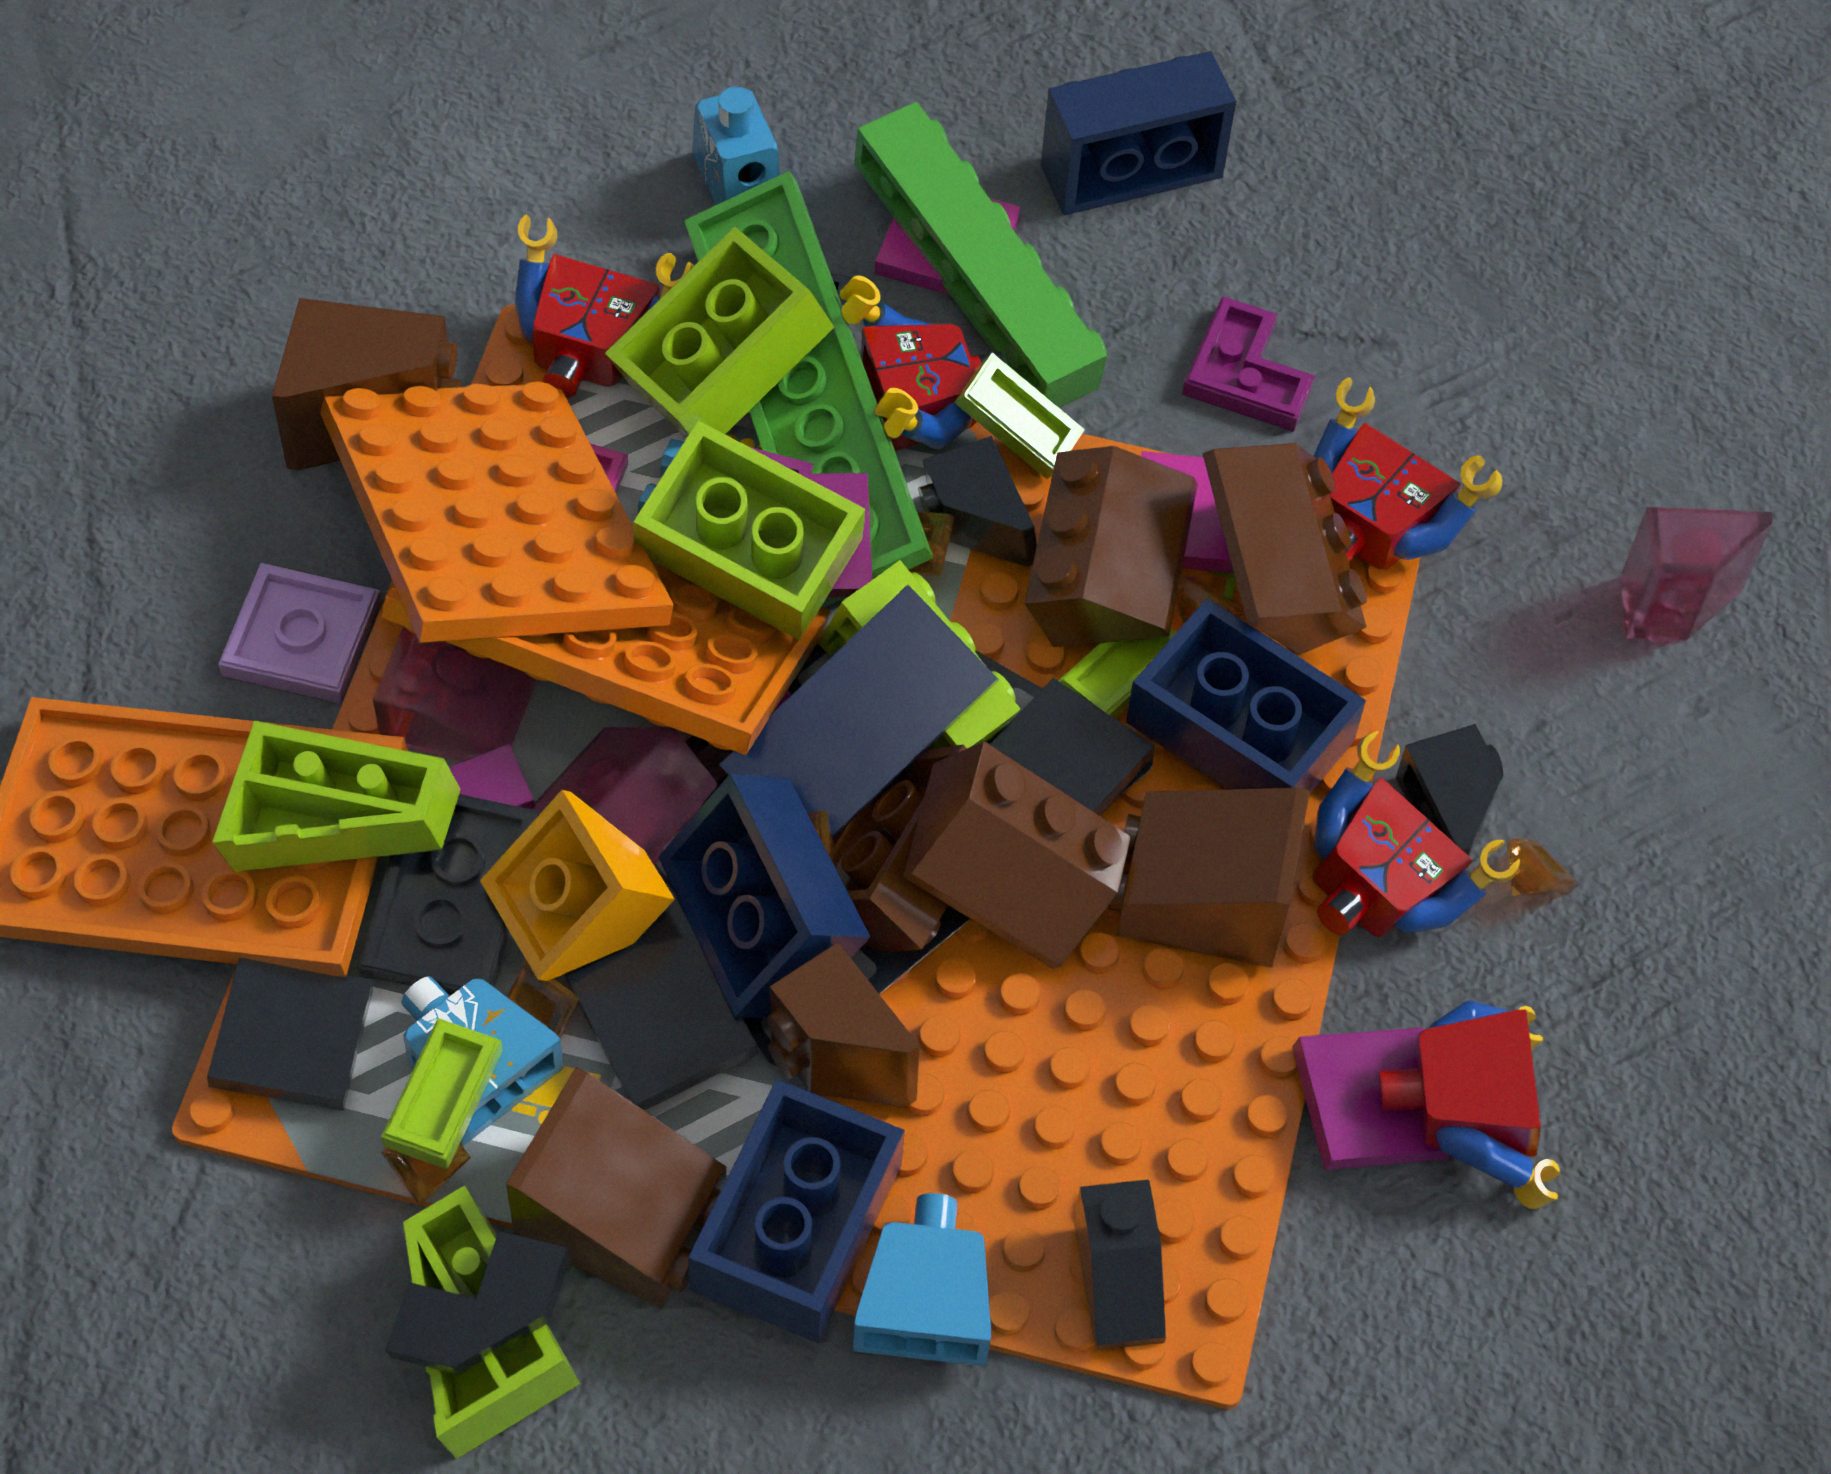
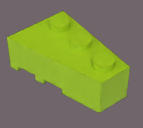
M464 1185L405 1220L403 1226L412 1283L476 1298L497 1235L486 1215ZM547 1324L525 1337L519 1335L483 1356L485 1360L459 1375L426 1367V1371L430 1375L436 1415H433L436 1436L456 1459L581 1384Z

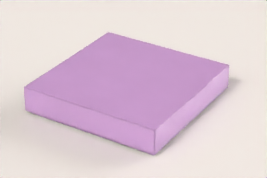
M260 563L218 663L221 676L342 704L382 603L380 590Z

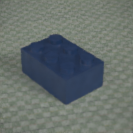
M1212 51L1191 56H1179L1165 62L1134 69H1123L1117 73L1082 81H1071L1061 86L1048 88L1041 168L1063 216L1223 178L1236 99Z
M1206 598L1133 681L1126 723L1227 790L1301 788L1310 790L1311 793L1354 742L1366 700Z
M729 774L658 856L734 1017L767 1018L771 1015V985L837 942L851 958L870 938L790 778Z
M776 1079L688 1257L690 1290L819 1344L901 1168L905 1130Z

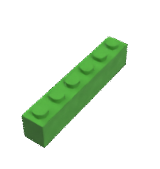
M916 101L859 127L854 157L855 166L900 227L943 280L942 284L991 351L993 353L1001 352L1006 365L1058 408L1099 389L1107 359V351L1103 340L1095 330L1087 329L1075 313L1072 300L1066 290L1061 286L1054 285L1042 269V263L1036 250L1030 244H1024L1012 229L1009 217L1002 205L990 200L979 185L977 174L972 165L966 160L961 161L948 144L947 135L941 124L935 119L930 120Z

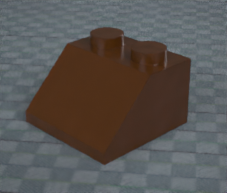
M838 942L770 986L771 1015L767 1017V1021L772 1030V1043L768 1045V1048L776 1065L787 1078L792 1079L797 1075L811 1093L899 1107H907L917 1100L920 1045Z

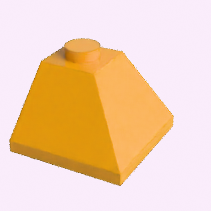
M565 790L559 792L480 880L538 980L549 981L633 945L675 900L645 850L572 792Z

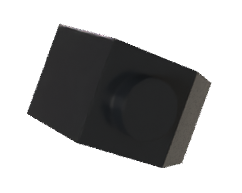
M992 436L923 459L927 485L918 487L919 497L929 522L940 520L949 542L1025 567L1033 566L1037 548L1035 527Z
M1476 724L1405 745L1396 779L1407 801L1470 857L1491 809L1500 781L1503 779V765L1495 747L1491 744L1486 745Z
M1150 1180L1080 1187L1074 1215V1226L1095 1350L1164 1343L1166 1340L1162 1250Z

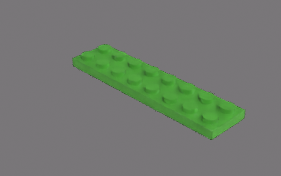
M787 171L684 220L698 262L732 228L736 227L811 291L834 326L749 411L762 450L813 463L811 474L868 473L872 580L899 560L902 561L907 569H911L933 559L934 557L891 439L884 430L883 417L877 416L873 411L878 403L850 326L842 316V304L798 183L791 172ZM846 597L826 598L821 607L824 608Z

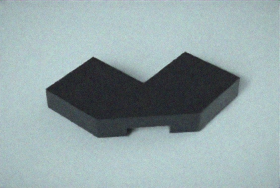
M499 1231L476 1298L408 1283L385 1351L394 1359L458 1375L485 1360L484 1355L517 1336L522 1335L525 1337L550 1322L571 1253L565 1246Z

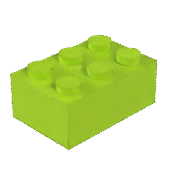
M734 227L605 354L630 386L686 438L698 420L726 434L834 326L807 287Z
M698 420L633 521L634 543L645 548L651 561L790 636L801 640L863 539L865 508Z

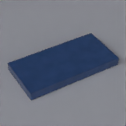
M906 585L769 716L768 722L746 755L733 751L719 765L728 775L742 774L790 778L825 847L990 690L999 679L909 585Z

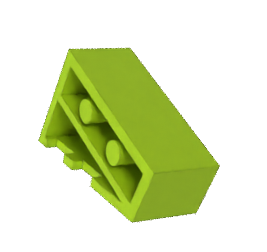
M901 560L842 601L818 642L831 656L841 649L906 585H909L978 657L975 653V644L969 633L959 623L948 620L936 605L934 592L928 582L918 573H910ZM992 671L999 681L927 750L962 744L969 748L983 741L988 742L1004 730L1021 710L1015 702V693L1008 681L998 672Z
M254 721L212 844L234 872L442 850L461 789L444 758Z

